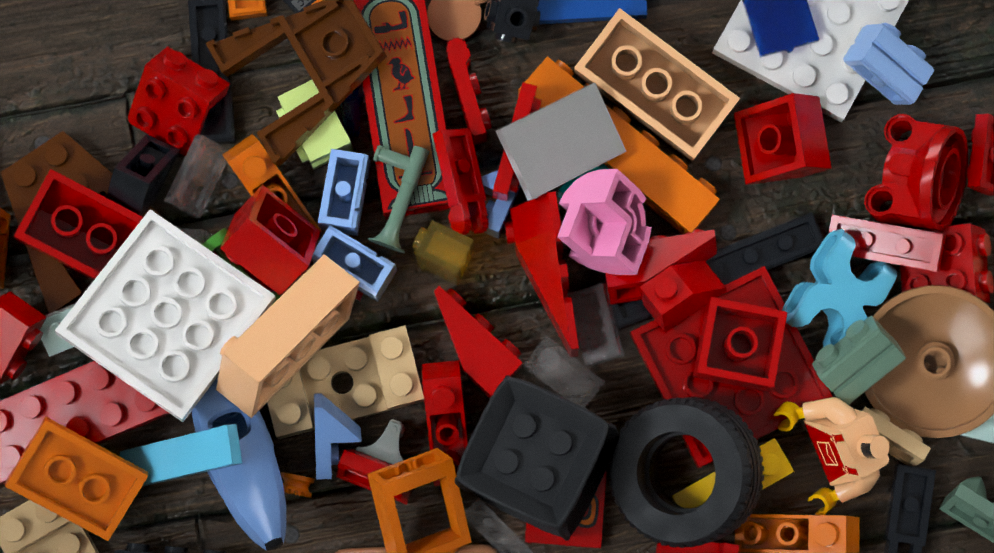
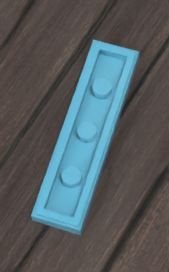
M237 424L224 425L120 451V457L148 471V477L143 486L242 463Z

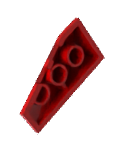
M556 191L547 192L510 209L511 221L504 222L507 244L514 243L516 256L570 358L578 357L579 345L571 296H568V269L565 259H562L563 243L557 238L561 228Z

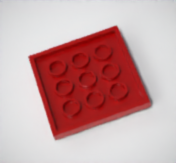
M765 266L726 284L727 291L717 297L781 311L784 306V302ZM706 305L667 332H664L656 320H653L629 333L663 400L697 397L716 401L720 405L727 406V409L733 410L736 415H739L742 421L747 423L748 429L752 430L753 436L756 439L778 429L779 424L783 420L788 419L785 415L774 416V413L783 403L788 401L803 407L802 405L805 402L833 397L829 388L818 377L812 365L814 359L797 327H791L787 323L784 329L775 386L769 392L693 377ZM681 435L697 468L713 461L710 452L701 441L691 435Z

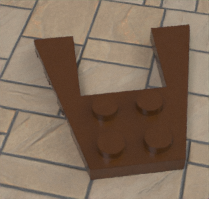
M323 0L303 7L304 11L287 17L281 15L270 19V23L253 29L247 27L233 32L231 37L217 42L213 39L205 43L221 72L226 77L287 38L292 44L319 93L257 132L272 162L278 167L303 144L387 57L354 0Z
M61 131L0 172L18 225L22 222L50 169L102 196L107 195L113 174L64 131ZM150 206L149 209L142 215V217H144L149 210H152L153 212H155L156 214H158L159 216H161V215H160L158 212H156L151 206ZM25 244L48 312L53 313L79 300L84 293L65 265Z

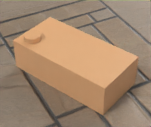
M620 8L574 67V73L588 84L596 83L602 95L691 162H693L740 99Z
M324 254L239 338L233 336L224 344L220 351L222 358L216 390L252 418L349 320L360 282Z

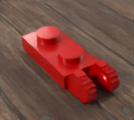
M453 37L452 40L450 39L447 42L446 46L448 65L467 128L471 130L474 145L487 142L486 130L492 128L486 107L479 109L476 95L481 94L476 73H468V68L471 65V54L469 48H467L468 44L462 38Z
M469 128L439 130L432 135L448 205L451 207L448 219L449 223H451L452 231L457 236L467 235L469 230H472L474 234L484 233V231H487L486 229L489 224L485 205L487 200L471 130Z

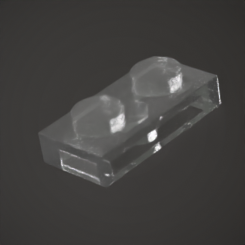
M196 134L164 201L190 216L200 219L227 163L222 154L228 151V149L203 135Z
M547 335L522 365L559 396L586 408L605 384V381L576 358H570L568 352Z

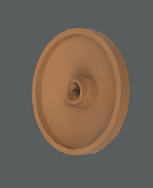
M927 285L912 288L894 296L876 311L873 317L897 341L906 356L902 363L865 391L872 406L885 413L890 418L892 424L902 430H911L921 437L946 438L969 432L986 422L994 414V310L987 303L970 292L944 285Z

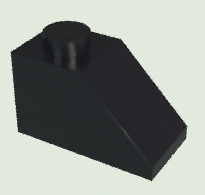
M146 134L114 168L106 198L142 216L155 202L179 155L180 149Z

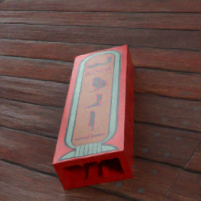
M354 0L387 55L363 81L374 154L378 145L409 157L413 146H419L430 151L404 217L450 210L451 207L448 205L432 135L439 130H446L425 0ZM375 161L385 220H388L405 170Z

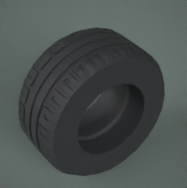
M697 397L665 399L639 410L637 414L631 417V420L625 423V427H622L619 431L620 434L615 439L616 444L612 446L613 451L610 453L611 462H609L608 467L610 468V472H608L609 478H611L609 483L613 490L611 493L612 496H615V504L619 506L618 510L620 513L624 514V519L629 521V525L636 528L640 535L644 534L645 538L652 539L655 543L675 548L703 545L733 533L734 530L741 527V524L746 522L747 517L753 513L752 509L756 508L757 500L761 496L760 491L763 488L762 481H764V475H762V471H764V466H762L763 456L760 455L761 449L757 446L758 441L754 438L752 430L748 429L747 423L743 422L742 418L736 415L733 410L727 409V406L720 405L716 401ZM678 435H691L701 441L710 452L715 465L716 477L713 491L707 501L696 508H683L673 502L664 492L658 476L660 454L667 442Z

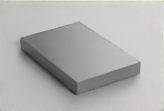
M596 83L589 84L496 130L497 136L527 200H533L626 152Z

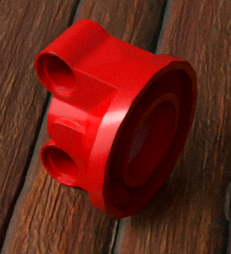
M897 114L891 117L884 127L885 138L892 147L884 163L882 184L872 187L867 192L864 200L865 208L879 223L896 226L907 225L943 232L944 227L950 226L955 218L964 193L968 169V145L965 133L956 126L920 122L907 114ZM912 131L911 136L907 140L899 141L900 136L904 132ZM893 200L888 210L879 212L884 202Z

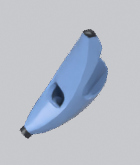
M217 377L191 411L195 433L224 425L237 424L242 463L207 471L235 521L247 536L266 551L275 550L284 544L286 535V499L272 438L260 411L250 418L216 390Z

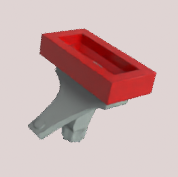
M391 419L381 437L374 444L367 447H357L356 450H344L338 464L337 478L371 491L368 473L403 461L399 451V439L404 435V424ZM413 489L394 496V499L407 505Z

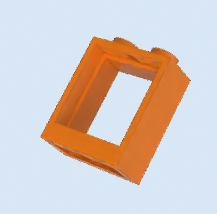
M439 448L367 474L386 553H455L460 547L472 543L460 489L455 484L456 471L453 459ZM439 479L450 527L405 544L394 496Z

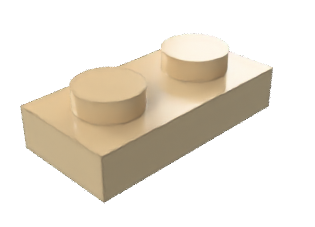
M866 406L861 410L868 412L873 417L879 435L884 436L888 440L890 446L888 454L902 463L914 467L925 460L931 448L922 443L923 440L918 434L908 429L902 430L892 424L890 418L880 410L869 409Z

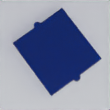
M742 0L760 58L783 51L792 53L794 48L820 40L807 0Z

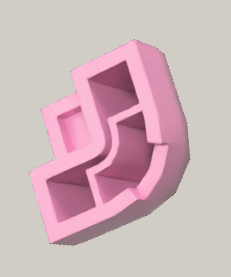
M602 169L588 172L573 182L559 202V205L567 212L557 238L571 248L569 257L583 266L608 274L637 275L652 227L646 226L645 210L643 207L646 197L618 169Z

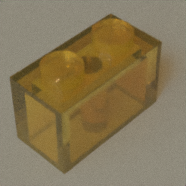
M432 220L428 229L421 227L412 248H415L414 254L418 267L459 285L474 255V240Z

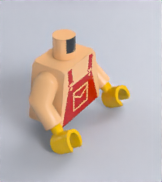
M837 397L805 402L802 405L803 407L787 401L774 413V416L785 415L788 417V419L783 420L779 424L778 429L785 432L790 431L799 419H804V424L830 486L835 488L833 491L826 487L820 488L809 497L808 502L814 498H819L824 502L825 506L819 509L815 515H825L839 500L844 503L869 492L880 477L879 469L889 463L888 452L890 448L888 440L884 436L879 435L873 417L868 412L853 409Z

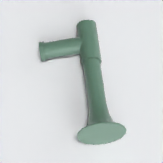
M381 145L377 146L373 161H380L405 171L385 227L376 237L368 238L369 241L382 247L405 253L399 243V233L414 189L418 185L430 151L427 149L413 146L409 157L383 148Z

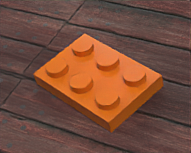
M45 416L6 480L5 487L109 541L146 481L148 471Z

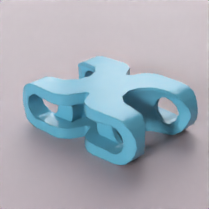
M843 229L830 232L810 261V270L816 282H801L797 284L782 311L787 312L786 323L791 327L808 325L820 310H823L827 315L829 324L823 340V347L829 344L835 345L846 336V331L850 325L858 320H866L868 317L863 310V306H878L883 303L897 277L896 269L889 263L874 262L869 264L860 276L856 278L851 272L850 259L856 246L855 239Z

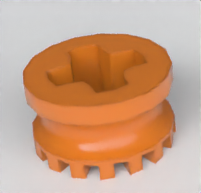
M281 472L285 493L294 494L295 492L297 496L311 498L312 493L309 491V486L314 484V478Z

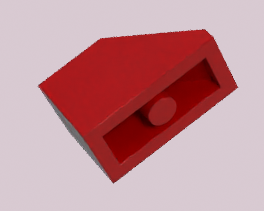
M705 260L671 265L640 286L643 305L664 332H667L705 306L711 297L717 298L727 291L726 286Z

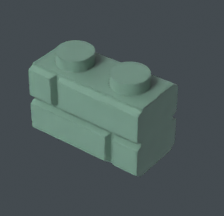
M871 315L864 321L858 320L850 325L846 331V336L835 345L829 344L823 347L818 352L816 360L812 365L820 380L837 398L849 405L902 363L906 356L897 341Z

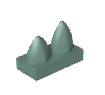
M981 477L968 478L944 498L939 509L994 543V502L991 503L987 500L986 488Z

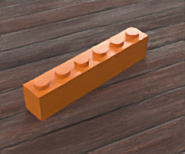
M548 56L524 82L537 86L536 98L542 99L540 109L589 85L588 83L584 86L572 77L574 72L568 65L561 60L554 62ZM606 105L626 152L603 164L609 169H618L644 194L646 197L644 204L680 234L683 235L688 231L692 233L718 204L720 199L715 195L717 190L705 179L699 178L697 180L687 172L688 166L674 154L668 156L658 148L659 142L645 130L640 133L629 124L631 119L621 109L617 107L611 109Z

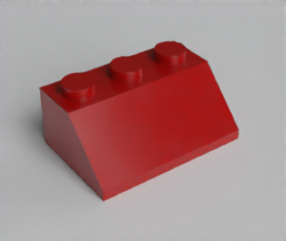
M50 169L14 234V238L95 280L143 217Z

